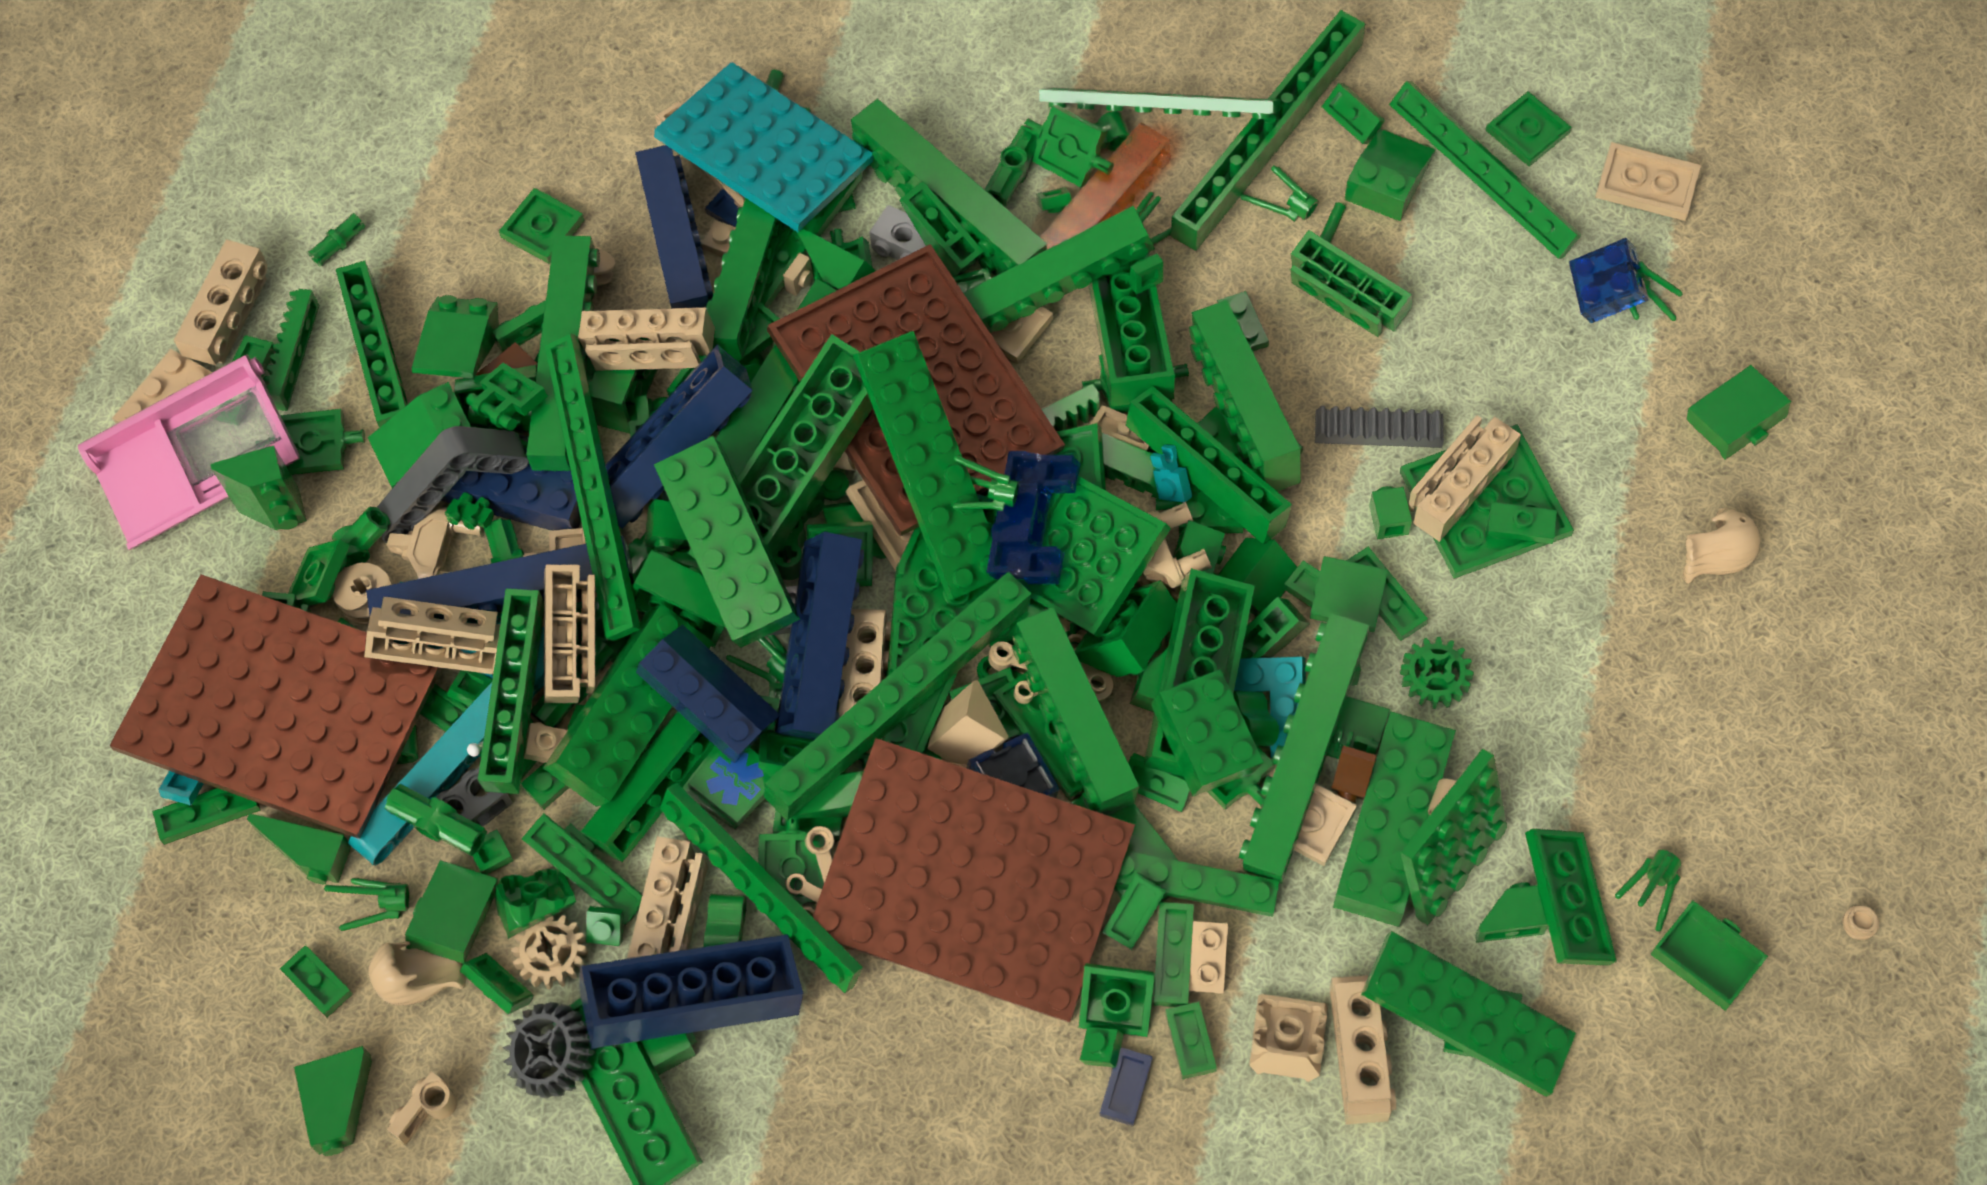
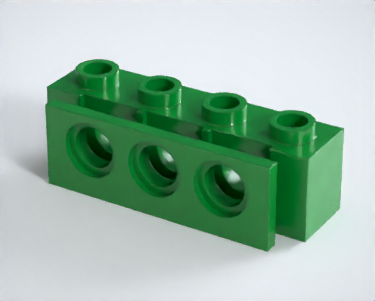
M1310 230L1306 232L1291 252L1292 268L1290 273L1292 284L1376 337L1382 334L1381 324L1394 332L1412 308L1411 293Z

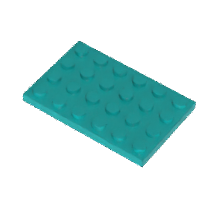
M730 62L654 129V137L797 232L873 162L872 152L733 62Z

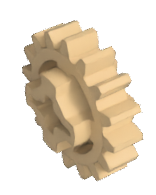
M564 915L558 921H555L554 916H551L546 921L526 929L524 936L515 935L514 938L520 946L511 948L514 957H518L513 961V964L517 970H521L520 975L525 981L531 978V983L536 988L544 981L546 988L549 990L552 989L553 981H558L563 987L565 986L564 978L569 975L573 979L577 978L574 969L575 967L581 968V966L585 965L580 956L588 954L586 946L581 945L586 941L583 932L578 933L579 927L577 923L573 922L568 925V919ZM550 931L560 932L561 934L555 935L550 933ZM546 941L553 947V961L546 955V949L548 948ZM568 955H570V957L568 958V960H567L566 963L564 964L566 957H567ZM545 967L550 969V971H540L537 968Z

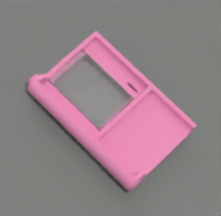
M246 354L77 445L84 462L97 475L125 535L128 550L136 548L229 497L212 471L211 463L273 445L286 466L300 459L295 444L261 377L265 372L256 357L251 359Z

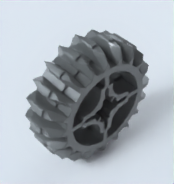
M555 1002L539 1003L533 1006V1010L527 1009L522 1011L523 1019L513 1020L516 1027L515 1032L510 1031L506 1033L511 1038L510 1045L502 1047L510 1052V1057L503 1062L513 1066L508 1075L511 1078L517 1079L515 1086H518L520 1089H526V1093L529 1095L540 1096V1098L561 1097L565 1095V1091L575 1090V1081L582 1082L586 1080L582 1072L583 1069L593 1067L587 1061L588 1055L591 1056L596 1053L588 1046L590 1038L589 1034H586L588 1030L586 1022L581 1021L583 1015L578 1011H572L569 1005H559ZM556 1023L555 1027L552 1030L549 1029L545 1034L540 1032L548 1024ZM553 1066L558 1068L553 1075L547 1078L542 1076L546 1070L550 1071Z

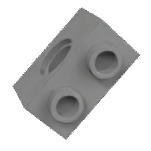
M887 205L869 231L871 248L882 257L890 256L899 260L926 246L907 213L890 205Z

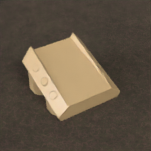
M1260 994L1257 1001L1250 1067L1257 1074L1268 1073L1305 1079L1307 1082L1319 1077L1328 1006L1326 1003Z

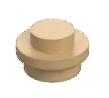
M1853 906L1843 916V928L1854 939H1870L1879 928L1877 915L1866 906Z

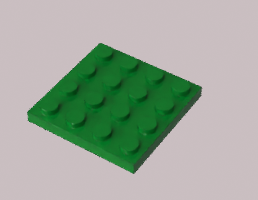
M1518 424L1510 426L1521 434L1516 453L1439 542L1433 538L1453 579L1548 545V543L1487 536L1491 502L1557 510L1554 542L1570 537L1573 534L1574 529ZM1446 450L1400 467V474L1410 494L1412 489Z
M1069 471L1005 569L1032 593L1031 600L1047 609L1054 607L1057 615L1100 639L1101 634L1104 633L1171 530V527L1167 523Z
M1483 748L1400 852L1416 918L1426 925H1429L1435 916L1439 917L1443 914L1447 907L1448 899L1455 891L1458 892L1464 887L1469 872L1475 865L1479 866L1484 861L1490 845L1494 840L1498 841L1501 839L1507 829L1495 757Z

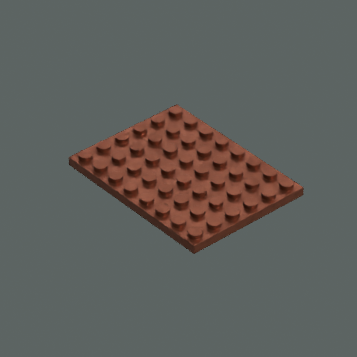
M931 244L769 324L767 327V332L799 381L802 380L831 334L861 352L907 332L914 331L963 458L1000 474L1009 475L1011 478L1064 449V442ZM872 408L845 452L901 537L918 528L919 524L875 411ZM966 467L969 476L984 479L987 481H991L993 479L991 477H988L982 473H979L973 469ZM973 484L976 494L989 490V488Z
M200 574L110 743V747L113 751L360 839L442 668L364 657L367 632Z
M875 738L812 917L840 945L1070 1023L1083 984L1085 963H1090L1135 825Z

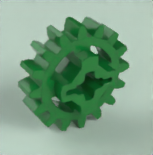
M1437 637L1435 644H1431L1427 638H1424L1422 647L1414 643L1411 647V654L1405 653L1402 661L1404 664L1400 668V674L1405 676L1402 679L1401 685L1402 687H1411L1408 693L1410 698L1416 695L1420 696L1419 705L1422 706L1428 700L1431 701L1432 709H1436L1438 702H1443L1444 706L1448 708L1452 701L1451 698L1460 702L1463 697L1462 692L1468 693L1471 686L1469 681H1472L1474 671L1469 670L1472 660L1470 658L1463 659L1464 648H1460L1457 651L1453 649V640L1449 641L1447 645H1443L1441 637ZM1416 664L1419 666L1418 669L1421 672L1418 678L1415 674ZM1454 668L1458 671V681L1455 680L1456 676L1452 673Z

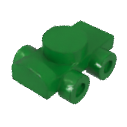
M464 492L459 500L455 498L452 500L445 511V515L451 524L458 525L462 521L466 528L474 530L476 526L486 529L493 520L494 512L488 508L490 502L487 499L479 497L477 502L472 504L473 497Z

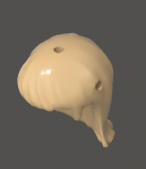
M1729 507L1720 508L1716 516L1712 518V521H1716L1715 526L1718 528L1717 530L1708 533L1689 534L1685 544L1687 553L1685 555L1686 565L1682 574L1683 580L1686 583H1691L1699 575H1726L1747 568L1756 559L1760 549V533L1754 520Z
M408 941L382 944L371 959L368 968L369 979L377 995L385 1002L397 1006L424 1002L446 987H456L462 990L466 986L467 980L460 972L463 966L462 963L419 949H400L410 944Z

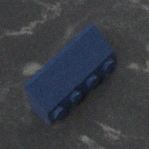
M683 624L662 639L639 662L636 673L733 763L780 716L774 708Z

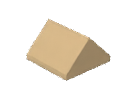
M978 680L973 681L941 709L931 732L928 749L950 763L974 766L976 761L979 763L980 760L986 758L1009 738Z

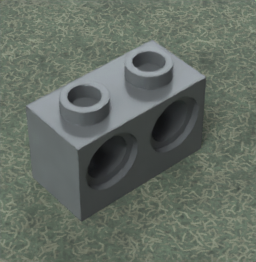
M479 766L477 769L466 772L457 785L450 790L441 792L436 798L449 804L455 810L463 809L460 814L461 816L484 827L513 803L507 793L488 792L482 797H476V793L483 788L478 782Z

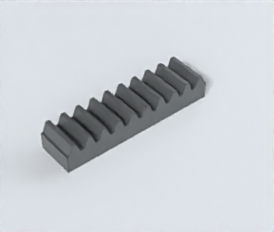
M1320 406L1315 412V443L1442 448L1444 442L1443 414L1440 410L1428 413L1427 409H1423L1420 413H1416L1414 409H1410L1406 413L1401 408L1394 412H1390L1389 408H1384L1379 412L1375 407H1372L1369 411H1365L1363 407L1352 411L1351 407L1348 406L1344 410H1339L1338 406H1334L1331 410H1327L1325 406Z

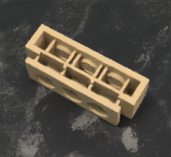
M225 240L173 340L182 356L215 366L217 363L224 364L267 280L265 276L267 263L259 248Z
M706 307L582 311L578 339L596 371L696 368L701 363L699 356L708 355L712 351L715 327ZM674 336V337H679V338H682V339H681V340H675V339H671L670 337ZM644 337V338H649V339H651V340L645 341V340H641V339H639V338ZM609 338H615V339H618V340H620V341H618V342H616V341H611V340H609Z
M1476 415L1411 491L1408 503L1409 510L1413 512L1417 508L1413 524L1439 542L1516 453L1521 434L1495 416L1482 429L1480 427L1482 418Z
M546 565L544 571V703H578L580 687H586V693H593L595 688V575H588L586 581H579V565ZM578 589H581V614L576 612V591ZM581 622V646L576 645V623ZM578 654H581V679L576 678V656Z
M383 597L381 608L372 607L364 657L493 674L500 625L496 624L497 612ZM400 609L411 610V614H400ZM434 614H443L444 619H436ZM468 618L477 619V620H478V623H477V624L467 623V619H468ZM394 640L407 641L410 643L402 645L395 643ZM427 645L442 646L443 648L432 649ZM461 649L476 651V653L467 654L462 652Z
M851 610V614L854 615V626L851 633L848 634L846 643L850 652L846 666H843L841 679L844 680L845 686L843 695L839 699L838 712L840 717L885 679V671H888L889 659L887 641H890L891 622H888L886 610Z
M657 836L627 959L689 949L708 869L704 855L702 853H696L695 855L690 841ZM691 872L690 880L686 882L687 874ZM680 904H683L682 914L680 915L678 914ZM672 936L675 937L674 947H670Z
M1369 975L1332 978L1329 987L1345 1124L1388 1122L1391 1110H1396L1395 1091L1390 1089L1389 1076L1392 1075L1390 1054H1386L1384 1041H1387L1386 1021L1381 1018L1380 1007L1382 1006L1361 995ZM1361 1009L1365 1011L1367 1016H1357L1352 1010ZM1365 1043L1369 1045L1372 1050L1363 1051L1359 1049L1356 1044ZM1369 1077L1375 1081L1376 1085L1367 1086L1363 1084L1361 1078Z

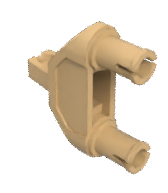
M1186 501L1161 513L1158 510L1148 512V514L1167 523L1171 529L1187 523L1188 520L1193 521ZM1165 538L1143 573L1149 581L1156 582L1161 580L1165 587L1175 588L1182 584L1183 579L1191 568L1204 571L1211 569L1212 566L1204 548L1179 560L1176 557L1173 558Z
M444 507L417 523L413 531H409L408 534L390 533L387 547H389L391 553L400 554L402 559L410 561L418 578L421 579L449 573V571H443L453 535L462 533L483 537L485 532L481 531V529L484 530V528L476 526L474 530H470L464 526L462 521L458 525L451 524L445 515L448 507Z

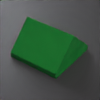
M1245 537L1218 576L1255 585L1250 612L1258 616L1272 601L1284 595L1286 592L1284 584L1297 569V566L1275 539H1270L1263 545L1256 538Z
M1085 963L1078 1028L1118 1029L1123 1034L1148 1037L1155 972Z

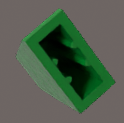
M363 1046L294 1067L310 1147L318 1154H323L324 1156L336 1155L343 1152L345 1146L354 1144L372 1064L371 1055Z

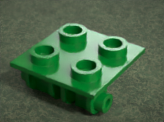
M1347 696L1327 756L1339 759L1343 746L1376 755L1390 709Z

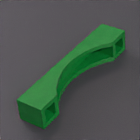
M1188 520L1179 534L1173 558L1176 557L1179 560L1204 548L1212 568L1206 569L1203 572L1218 575L1214 573L1216 564L1220 565L1226 551V546L1222 545L1225 533ZM1168 648L1160 656L1148 662L1149 666L1138 674L1130 704L1154 712L1151 703L1159 693Z

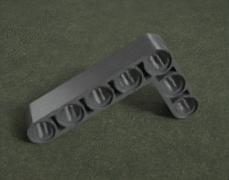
M454 426L442 431L377 506L380 511L387 514L391 522L387 530L381 535L382 540L387 543L390 533L408 534L409 531H413L414 526L432 511L466 471L513 474L527 467L529 461L518 433L507 430Z

